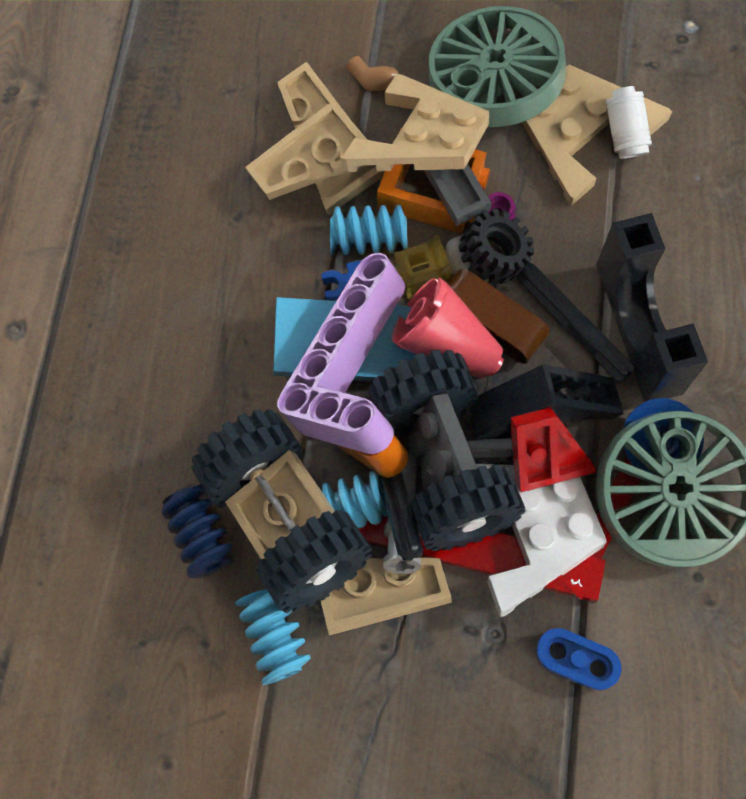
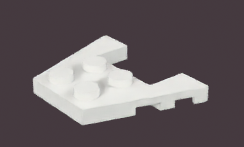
M476 464L478 468L479 466L486 465L487 468H490L494 464ZM500 465V467H508L515 481L514 465ZM580 477L522 493L519 491L526 511L525 514L521 515L522 518L511 523L527 566L488 577L487 583L499 617L506 616L512 612L517 605L529 597L532 598L542 591L547 584L560 575L563 576L602 549L606 544L607 540Z

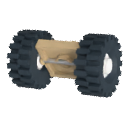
M259 409L254 410L249 417L244 413L238 416L236 422L231 424L228 421L223 424V430L219 433L212 432L207 437L209 442L201 443L197 448L199 454L193 455L192 463L194 465L191 466L192 471L212 503L216 504L218 508L227 506L253 545L261 558L257 564L258 569H256V573L280 611L282 610L284 613H288L291 610L296 612L300 611L304 605L306 608L313 606L320 598L324 600L335 589L338 591L344 587V582L352 580L357 575L356 571L365 567L367 564L365 560L369 559L372 555L370 545L348 513L334 510L300 460L303 454L301 451L302 446L278 412L274 413L273 410L267 409L263 413Z

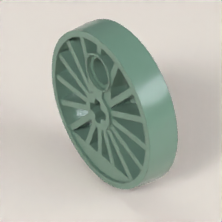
M487 7L469 12L455 19L437 36L429 54L430 87L488 110V127L518 124L542 113L559 96L566 79L565 48L560 33L543 16L518 7ZM498 29L496 44L493 43L489 30ZM506 29H511V33L505 40ZM479 33L482 41L474 34ZM511 87L524 97L516 100ZM503 94L506 103L496 104V98Z
M686 411L659 412L633 421L610 441L598 465L595 494L598 510L606 529L613 539L628 553L656 566L687 568L703 565L724 556L746 534V448L727 427L714 419L698 413ZM668 420V430L658 433L654 422ZM681 421L694 424L692 432L681 428ZM641 428H643L652 447V450H649L650 455L631 438ZM706 429L716 436L717 439L696 459V454ZM670 437L679 440L681 450L676 459L669 456L666 451V442ZM623 445L653 474L616 460ZM726 446L734 459L700 473L720 450ZM738 467L741 484H700ZM612 469L645 481L649 485L610 486ZM669 485H680L681 493H669ZM742 492L740 509L701 493ZM610 494H650V496L614 511ZM654 504L627 534L618 519ZM703 505L735 517L736 521L731 530L729 531ZM661 515L653 538L637 540ZM697 516L720 538L707 539ZM672 522L673 539H666ZM685 522L693 539H686Z

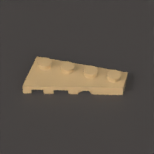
M307 62L277 82L295 129L331 101L335 100ZM363 165L357 167V172L346 171L317 182L316 185L327 214L330 215L334 212L335 207L343 206L380 180L385 171H376V165Z

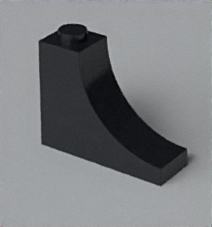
M543 364L478 395V400L474 401L475 405L469 408L471 424L475 430L476 438L479 439L512 437L511 417L550 407L562 423L589 419L611 420L624 414L614 377Z

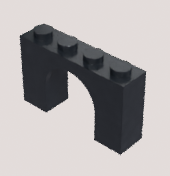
M652 213L613 222L596 264L630 362L635 366L634 373L645 402L657 398L668 399L683 395L708 363L694 323L666 330L661 320L654 293V273L665 251V246Z

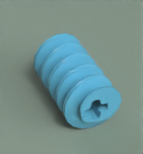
M381 205L377 217H374L370 206L365 207L362 217L358 216L355 206L350 207L347 217H343L340 207H335L332 218H330L331 255H334L337 244H340L344 255H349L352 244H355L359 254H364L368 243H370L374 253L380 252L382 243L386 244L390 254H394L397 243H401L404 253H407V218L401 205L395 206L392 216H389L386 206Z
M374 470L369 472V484H365L361 476L356 474L353 477V488H349L343 478L338 480V492H334L328 482L322 485V493L333 509L347 512L357 528H363L367 523V519L371 524H379L382 521L383 515L385 517L388 515L379 477Z
M267 589L238 599L235 602L236 606L247 607L240 613V620L245 623H253L245 630L246 637L259 639L250 647V650L254 655H265L256 663V668L258 671H271L262 679V685L281 681L302 671L301 667L311 659L310 654L297 655L296 650L305 643V639L291 638L290 636L300 626L299 622H286L284 619L293 611L291 610L288 613L280 611Z

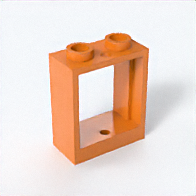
M475 149L468 165L483 190H485L490 174V169L485 168L487 152ZM394 164L391 171L384 172L377 190L378 210L381 205H385L388 213L393 214L395 206L401 205L406 218L463 234L466 222L456 226L442 201L401 190L410 164Z

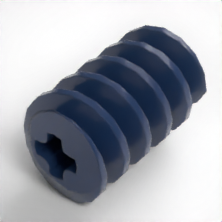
M201 484L180 489L166 497L162 502L164 506L161 511L164 518L170 520L167 526L169 531L177 534L174 538L175 546L184 549L180 554V558L183 563L190 564L186 570L187 575L194 579L215 573L233 562V559H226L225 555L234 546L232 543L219 544V540L228 532L226 528L213 529L212 526L221 519L219 513L207 515L206 511L214 504L210 499L200 500V496L206 493Z

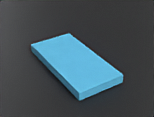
M277 297L273 376H292L336 301ZM396 305L354 377V381L373 382L377 376H384L383 371L388 367L395 368L399 366L398 362L405 358L407 361L415 359L416 354L399 348L391 341L392 332L399 316L406 320L411 310L410 307Z

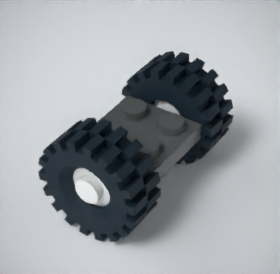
M440 350L431 351L430 355L425 356L424 353L416 354L413 360L407 361L405 358L398 362L399 366L385 369L383 371L384 376H377L373 380L374 384L369 386L368 390L370 393L368 394L373 404L391 424L394 435L397 436L399 434L400 437H408L409 451L413 457L417 458L422 471L421 480L425 492H420L416 495L417 499L412 500L410 508L414 514L425 548L432 551H438L442 548L445 551L450 550L454 546H457V548L464 547L467 543L473 541L476 543L482 541V538L488 535L498 534V530L507 529L512 526L511 522L522 518L521 515L525 514L526 510L508 467H500V465H492L490 468H487L485 465L477 468L457 416L461 417L467 413L466 409L472 408L475 405L474 401L478 400L477 389L462 355L458 352L454 354L452 350H446L443 354H441Z

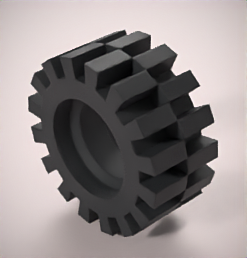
M492 209L489 213L487 210L482 212L464 231L459 240L461 241L459 252H465L461 257L462 262L471 263L467 269L472 273L477 270L479 272L478 277L482 280L489 277V284L493 285L498 281L501 285L506 284L509 280L512 281L532 260L531 256L534 254V248L530 247L534 243L533 238L525 237L529 232L527 227L520 228L517 224L521 220L515 217L511 221L509 219L510 213L503 211L499 216L498 209ZM487 239L496 242L503 249L505 255L496 252Z

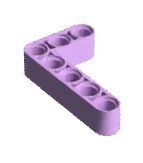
M374 253L368 255L357 266L277 401L279 411L301 434L367 454H376L386 449L392 442L394 430L372 401L346 394V391L405 290V282L385 254Z

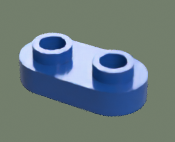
M562 628L551 629L545 632L536 644L537 660L545 670L594 691L606 690L614 686L621 676V662L613 650ZM552 644H558L563 648L564 656L562 659L557 660L550 655L549 649ZM592 661H598L603 665L604 673L601 677H596L591 673L590 664Z

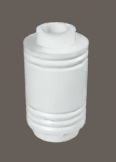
M634 86L612 91L613 97L607 99L606 104L612 140L614 142V152L619 153V159L648 154V146L652 145V142L650 140L651 136L643 92H635Z

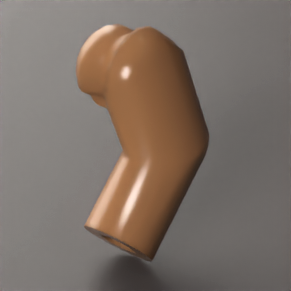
M360 56L350 59L346 66L347 70L360 85L370 92L386 90L395 75L399 74L394 67H368Z

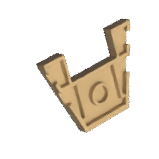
M568 65L566 67V79L563 89L556 100L542 113L521 123L537 151L542 152L549 165L548 170L553 179L558 180L561 185L565 200L572 206L595 185L597 179L572 156L609 124L606 100L613 97L612 91L622 87L572 65ZM644 97L651 136L669 120L672 111Z
M396 74L385 91V104L414 110L393 144L354 138L341 158L343 171L357 172V165H376V171H391L394 164H414V170L465 169L489 125V111L404 75Z

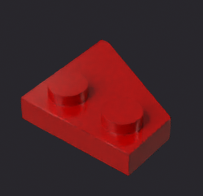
M551 407L511 417L515 484L521 493L596 473V468Z

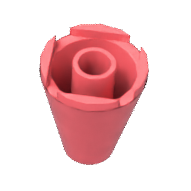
M439 277L438 281L435 278L430 279L413 295L407 303L411 310L406 320L399 316L394 326L391 341L399 348L414 354L424 353L425 356L430 355L431 351L440 350L441 354L446 350H452L454 354L458 352L464 358L470 375L478 379H483L487 375L489 377L493 376L503 364L502 346L448 283Z

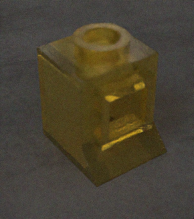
M438 234L426 243L394 253L393 266L405 282L404 294L406 299L412 298L432 278L438 281L439 277L449 283L451 265ZM429 264L428 268L416 272L412 271V268Z

